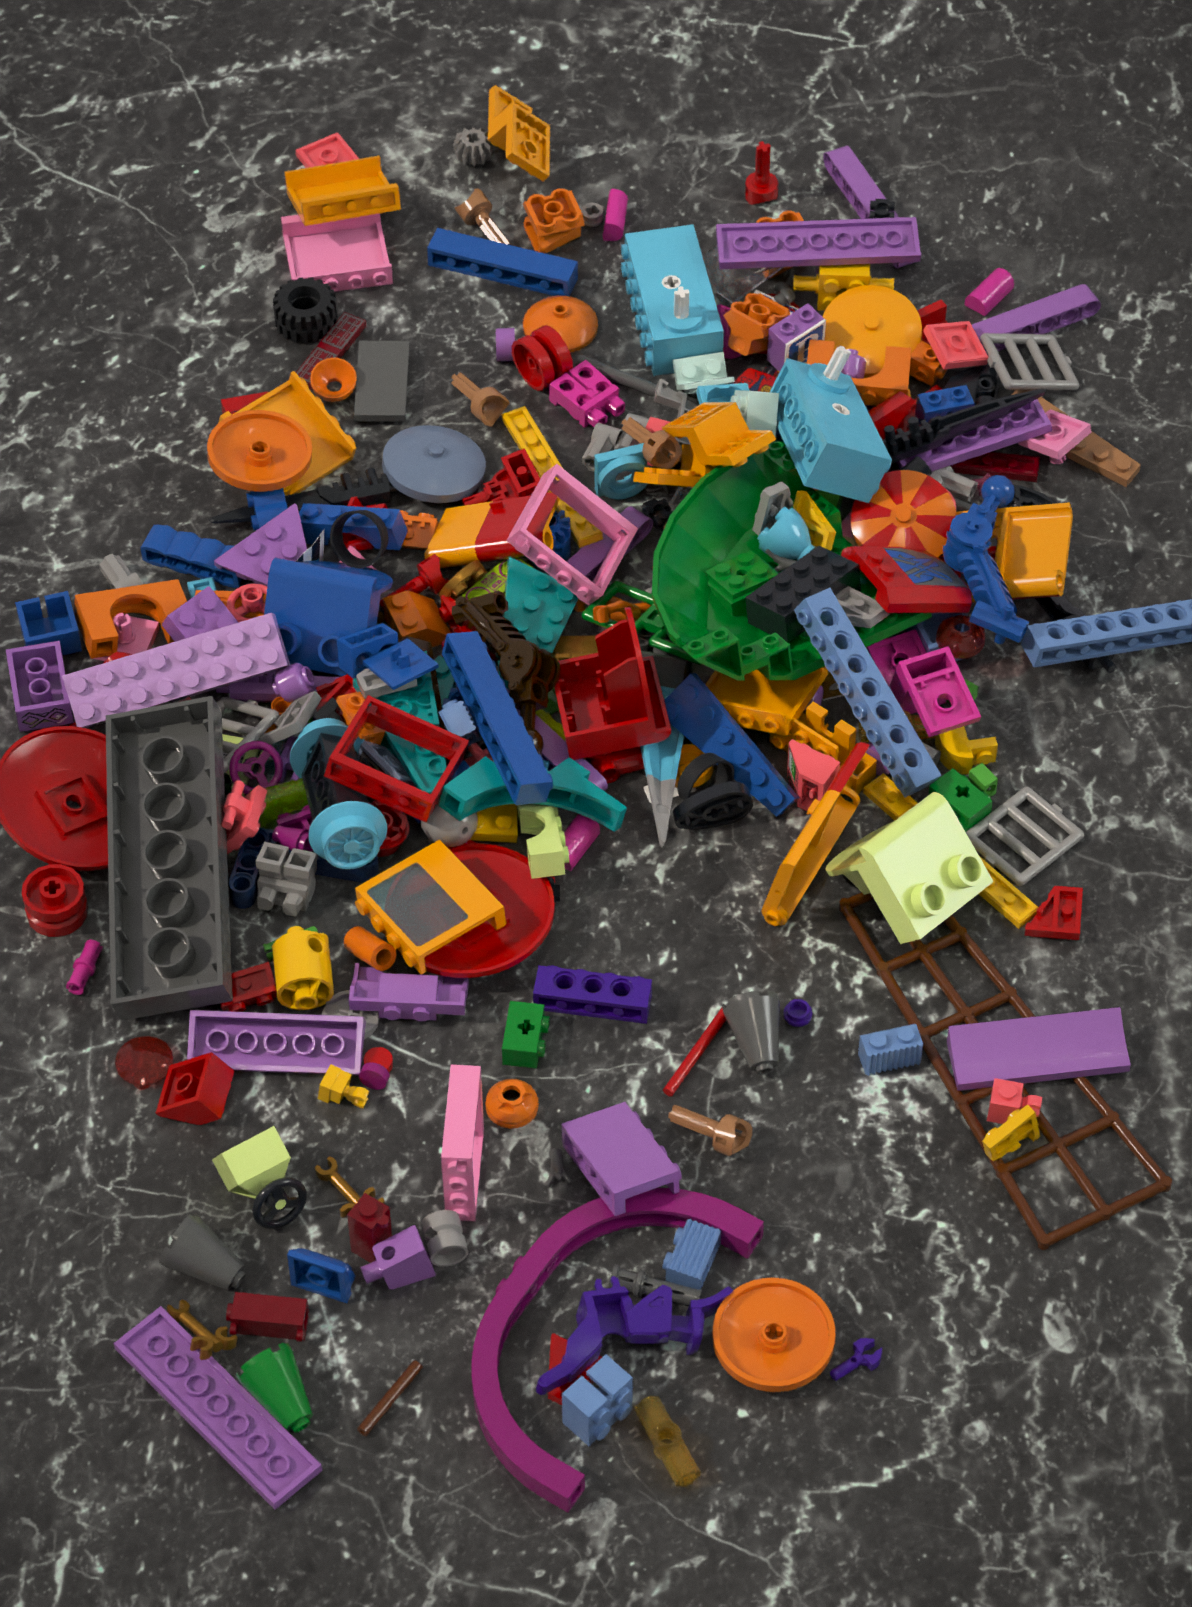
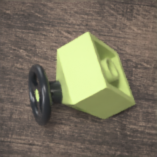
M274 1126L212 1159L229 1192L255 1199L252 1214L256 1223L261 1227L267 1229L281 1228L295 1220L302 1212L306 1204L307 1192L305 1186L299 1180L290 1177L284 1178L291 1157ZM289 1186L295 1188L298 1197L289 1198L282 1187ZM264 1203L268 1210L262 1215L261 1208ZM285 1208H293L282 1218L272 1220L278 1212L283 1211Z

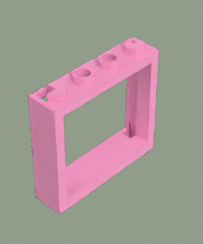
M555 464L542 475L506 541L533 561L539 568L552 576L559 584L575 594L578 599L590 605L603 596L638 528L562 467ZM548 489L614 541L593 582L526 530Z
M451 1065L441 1162L445 1210L456 1211L459 1214L460 1221H475L484 1136L481 1066Z

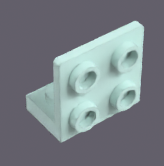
M724 352L672 360L677 390H684L685 394L696 393L698 386L723 385L735 382L734 377H727Z

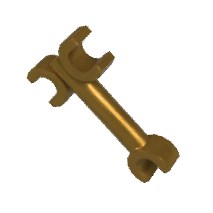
M328 1157L327 1162L330 1169L323 1170L319 1165H316V1176L322 1181H330L350 1202L343 1205L340 1209V1216L344 1218L361 1197L338 1173L336 1160L333 1157ZM373 1187L366 1189L364 1192L371 1197L376 1195ZM383 1197L378 1199V1201L385 1204V1200Z
M180 1300L179 1309L173 1308L170 1304L167 1305L166 1312L177 1322H182L196 1335V1337L191 1339L190 1350L196 1351L200 1349L199 1358L201 1360L209 1359L212 1356V1351L232 1350L236 1347V1335L227 1337L228 1328L226 1326L219 1327L215 1331V1335H213L189 1313L190 1305L187 1301Z

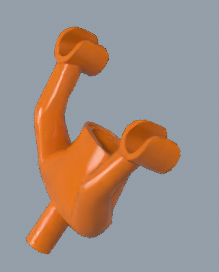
M614 596L605 605L594 607L593 618L599 623L609 622V618L618 622L626 620L624 608L631 607L634 621H636L641 616V613H644L651 605L645 602L633 604ZM578 599L573 610L576 612L584 611L587 604Z

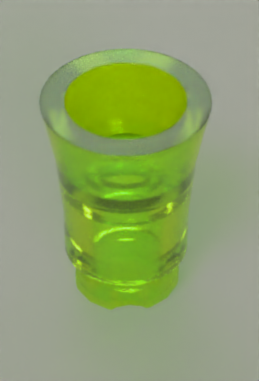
M303 779L290 780L265 787L264 789L267 790L264 801L266 807L260 815L258 822L261 826H265L277 819L278 815L286 812L291 813L309 805Z

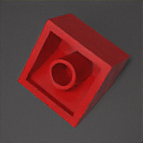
M212 1052L169 1065L156 1114L160 1117L196 1125H203L221 1119L228 1092L231 1088L234 1070Z

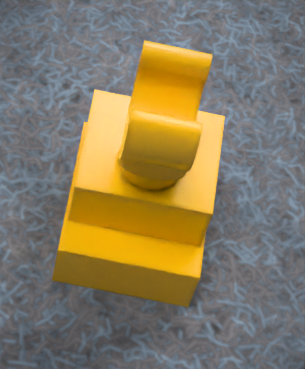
M330 1064L320 1083L318 1099L329 1103L331 1100L340 1104L343 1097H346L355 1106L364 1108L370 1091L363 1087H350L351 1074Z

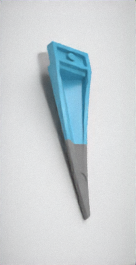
M661 686L664 700L675 690L674 688ZM671 723V734L666 740L640 746L661 848L666 842L672 799L684 735Z

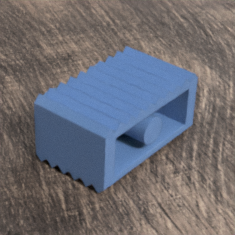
M455 699L442 706L443 710L439 711V714L449 732L469 740L468 746L482 739L464 701L458 702Z
M916 1024L859 1035L858 1055L864 1072L868 1076L870 1073L875 1075L876 1072H886L887 1069L892 1071L893 1068L897 1070L898 1067H909V1065L914 1066L921 1063L923 1042Z
M687 1219L684 1228L679 1227L673 1240V1244L676 1247L673 1253L667 1252L662 1268L666 1270V1281L699 1290L705 1282L720 1247L721 1230Z

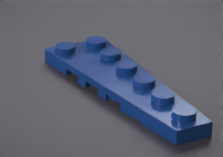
M691 673L664 700L669 722L702 752L714 753L730 762L734 767V780L745 784L749 788L750 794L776 817L782 815L799 798L696 673Z

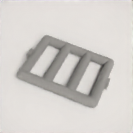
M983 333L980 340L989 356L987 361L991 368H995L1005 389L1077 390L1079 388V382L1070 367L1072 362L1069 356L1064 355L1054 335ZM994 343L1005 345L1022 380L1011 379ZM1016 344L1027 345L1044 380L1033 379ZM1037 344H1048L1066 380H1055Z
M222 697L217 702L221 713L228 708L263 718L255 727L222 718V729L245 735V738L239 744L223 740V752L229 753L223 759L224 773L229 770L230 760L234 752L247 742L257 741L279 718L278 711L259 706L257 701L250 699L244 702L229 697Z
M1030 787L1022 788L966 831L975 850L985 858V861L993 868L999 869L1018 886L1025 885L1084 838V832L1062 814L1063 810L1055 803L1050 805ZM1027 799L1070 835L1059 843L1020 811L1017 806ZM1008 814L1048 847L1050 851L1041 858L1038 857L997 822ZM988 829L1031 866L1020 873L981 841L978 836Z

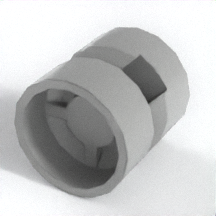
M440 1210L429 1214L421 1222L425 1241L428 1242L427 1249L433 1265L439 1267L451 1266L467 1257L468 1248L465 1236L462 1234L463 1229L460 1217L456 1211Z

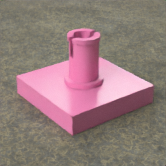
M1049 409L1046 415L1052 424V431L1019 442L1018 444L1050 456L1049 460L1052 464H1061L1063 460H1066L1065 454L1091 433V426L1089 423Z
M124 613L117 614L113 620L119 636L117 651L136 654L151 649L160 629L159 622L132 617L128 614L124 615ZM109 656L93 659L105 661Z

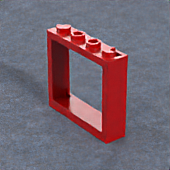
M368 695L330 755L324 777L427 822L441 798L444 785L451 781L461 764L469 740ZM366 723L372 724L450 760L431 794L346 756Z

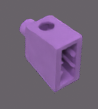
M415 1225L374 1245L372 1249L376 1261L360 1267L367 1284L384 1277L389 1289H396L436 1276L427 1250Z

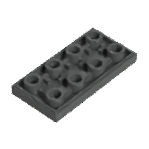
M359 341L354 421H406L409 341Z

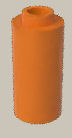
M360 926L353 927L346 933L344 938L345 949L378 971H385L394 964L396 950L386 941Z

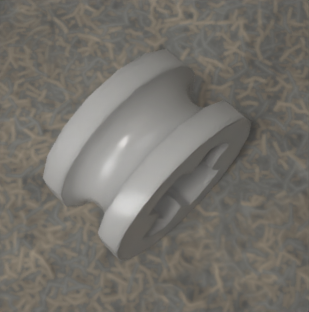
M587 203L582 207L581 212L586 226L595 227L603 222V208L601 205Z

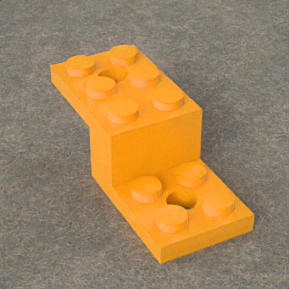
M494 85L489 90L488 141L506 151V159L512 164L521 167L531 176L545 181L550 176V125L533 115L531 107L497 85Z
M703 402L662 427L664 431L673 437H677V439L687 437L700 464L712 465V467L718 465L723 467H739L748 461L747 457L754 453L755 455L763 453L769 449L768 444L776 440L772 430H749L736 402Z
M682 444L680 470L644 467V472L634 471L633 482L694 487L700 478L717 466L701 465L691 444Z

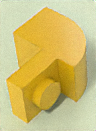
M964 726L936 735L935 746L937 750L941 751L940 761L949 770L954 768L960 774L969 775V770L972 769L973 765L981 763L985 765L996 762L998 748L996 737L968 740Z

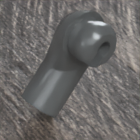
M784 281L776 284L775 291L778 295L774 297V300L782 306H785L787 303L791 304L795 300L794 291Z

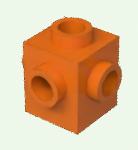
M921 341L911 353L909 375L933 386L938 378L942 379L947 369L942 368L931 345Z

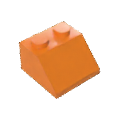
M409 590L383 598L384 619L387 625H391V628L398 633V640L408 636L431 642L432 647L441 645L442 641L446 639V635L450 633L447 624L443 622L439 615L434 599Z

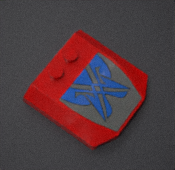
M850 546L842 550L841 556L859 564V571H862L878 589L875 600L886 613H969L972 594L968 585L945 561L925 550L878 546Z

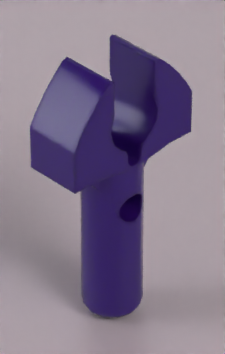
M860 1338L853 1343L854 1355L830 1370L831 1378L837 1381L859 1366H867L870 1371L874 1370L880 1364L882 1348L872 1355H863L865 1351L874 1347L875 1339Z

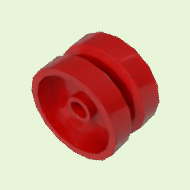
M548 325L532 331L531 335L517 339L511 346L513 360L518 372L524 381L537 391L549 387L550 383L565 373L569 374V371L573 369L572 357L565 341L554 328Z
M48 864L37 868L25 879L22 885L25 913L30 927L37 933L47 937H62L73 933L83 925L87 918L88 904L84 883L80 874L73 868L62 864Z

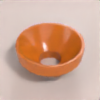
M327 358L320 361L313 368L310 381L314 393L319 398L328 402H338L348 398L354 392L357 377L354 367L346 360ZM337 381L341 383L342 387L339 391L332 392L327 389L328 384Z
M505 1079L493 1085L489 1090L485 1106L487 1115L492 1122L503 1128L513 1129L530 1123L538 1112L539 1103L535 1090L527 1082L519 1079ZM507 1090H516L520 1093V1097L517 1100L509 1101L503 1097V1094Z

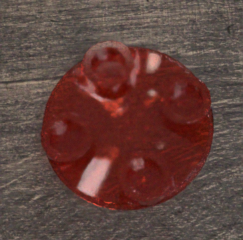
M140 1036L129 1040L119 1049L115 1058L116 1070L120 1077L140 1090L147 1089L151 1084L165 1078L169 1065L174 1064L173 1053L170 1047L163 1040L152 1036Z

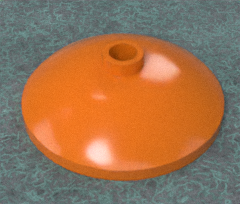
M551 296L536 302L527 310L523 319V331L525 336L531 335L532 331L548 325L560 334L571 353L586 347L593 341L598 331V318L591 306L580 299L570 296Z

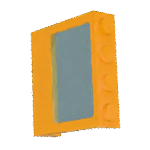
M440 839L355 888L357 897L355 905L359 913L363 916L367 915L374 929L378 933L382 932L386 936L388 943L395 950L398 949L402 953L409 967L414 966L421 975L426 972L424 957L485 921H488L496 930L506 925L504 906Z

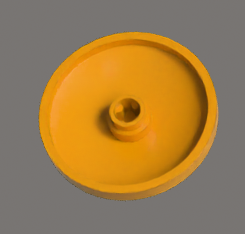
M864 285L851 288L838 295L828 305L823 314V318L826 320L825 341H835L834 352L839 346H844L845 349L857 350L858 355L866 360L864 378L872 377L883 369L886 346L911 348L912 353L921 342L922 324L915 306L901 293L884 286Z

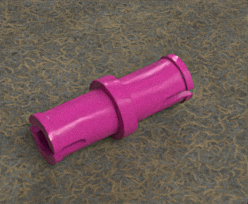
M87 940L80 957L74 961L73 973L66 984V989H69L70 993L81 995L84 992L89 977L95 973L96 961L103 950V946H100L99 942Z

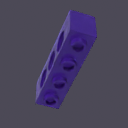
M538 965L533 991V1003L544 1004V1010L549 1012L647 1024L652 998V979H645L640 976H621L614 973L589 972L584 969H565L553 965Z

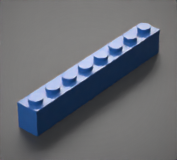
M478 631L448 633L442 656L514 804L523 805L546 802L549 791L553 788L552 776L547 772L543 764V758L538 754L533 738L528 734L524 726V720L522 716H519L514 700L509 696L505 682L500 678L496 670L495 661L491 660L487 652L486 643L482 641Z

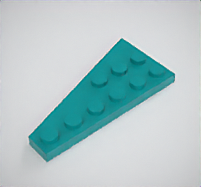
M509 557L507 561V580L505 583V598L508 601V611H505L502 617L507 618L527 641L536 644L540 649L552 653L578 598L566 587L559 584L553 577ZM503 679L504 682H505L506 688L509 689V688H508L509 681Z
M431 672L417 678L418 686L381 695L376 698L439 727ZM354 678L353 686L357 692H361L357 684V678ZM386 731L384 734L386 740L416 788L431 794L447 767L445 757Z

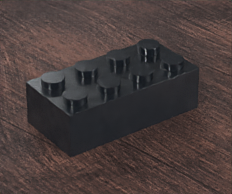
M817 546L745 597L748 624L770 635L776 632L789 643L805 631L794 611L805 598L828 588H831L834 595L848 586L859 592L861 591L859 564L826 548Z

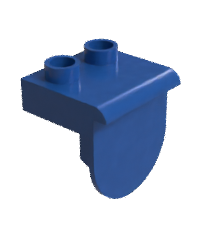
M275 557L269 570L264 615L268 613L275 614L290 665L300 663L304 667H309L310 670L340 676L346 675L347 673L339 668L337 639L377 625L381 593L392 588L393 579L383 572L367 567L353 568L344 563L328 561L296 562Z

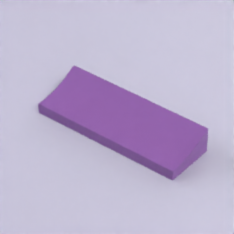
M1036 399L999 419L949 439L940 447L895 463L901 469L918 456L927 463L932 472L1051 432L1052 424Z
M1120 1007L948 1027L947 1046L957 1091L993 1087L994 1078L1019 1083H1032L1129 1072L1131 1067Z
M190 1010L187 1060L212 1052L234 1071L326 1074L331 1064L350 1073L352 1076H359L362 1069L366 1020L360 1016Z

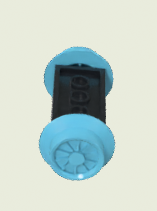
M333 718L318 719L303 728L290 751L291 767L295 774L303 780L313 822L309 828L308 835L310 846L318 856L337 868H359L371 862L378 854L379 848L387 834L386 819L379 809L368 803L366 795L324 777L329 757L348 726L344 722ZM358 736L346 756L357 761V755L364 739H360Z

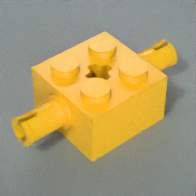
M870 264L819 266V274H816V276L794 275L793 291H816V294H818L817 310L825 311L838 295L854 287L878 285L894 290V278H872V275H870Z

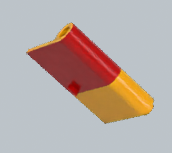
M553 492L545 494L526 529L551 550H553V535L549 523L560 500ZM531 495L446 508L428 548L425 550V559L432 554H436L440 558L441 569L468 565L475 560L481 563L508 559L509 557L525 556L506 540Z

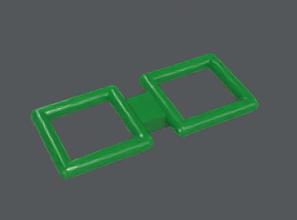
M614 581L606 588L603 596L591 603L582 612L584 620L608 629L618 621L609 618V622L599 623L593 618V609L596 606L605 605L618 592L650 604L651 606L635 621L637 635L643 629L655 633L649 640V644L652 647L702 665L676 644L664 640L668 634L653 602L651 593L620 581Z

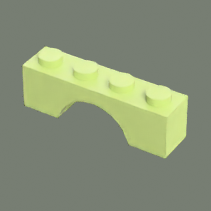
M540 804L517 805L521 833L536 835L526 840L531 878L565 875V863H569V852L565 842L564 831H562L561 818L558 816V807Z

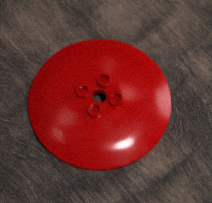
M75 726L44 728L25 735L16 741L1 758L0 822L8 835L22 849L37 859L48 864H62L77 871L108 868L105 734ZM66 802H77L80 808H70Z
M481 843L447 847L504 906L506 925L496 930L488 921L483 922L424 957L426 971L446 977L475 978L499 973L528 958L543 943L554 920L555 901L548 878L532 879L528 858L506 847ZM419 865L411 866L397 878L389 891L385 905V913L416 946L427 943L468 917Z

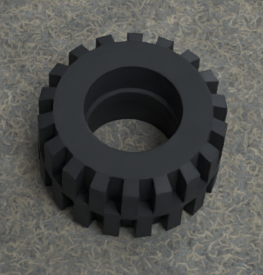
M300 277L295 281L289 280L287 281L288 284H282L279 287L280 290H276L275 298H273L277 331L283 334V337L287 340L291 338L292 342H318V339H323L337 322L335 292L331 290L329 284H323V281L320 279L314 280L311 277L303 279V277Z

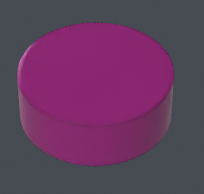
M377 1063L364 1064L359 1073L360 1081L365 1086L375 1090L385 1088L390 1078L387 1069Z

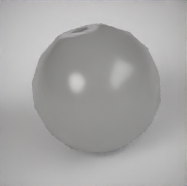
M439 799L428 821L424 822L421 820V827L425 835L433 843L440 839L446 847H456L466 843L476 831L478 825L477 812L459 821L439 807Z

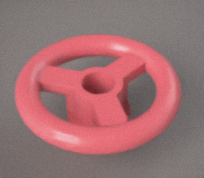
M247 584L237 588L230 594L226 607L238 622L252 619L242 617L249 612L259 611L264 613L263 593H267V586ZM241 596L242 606L235 610V602Z

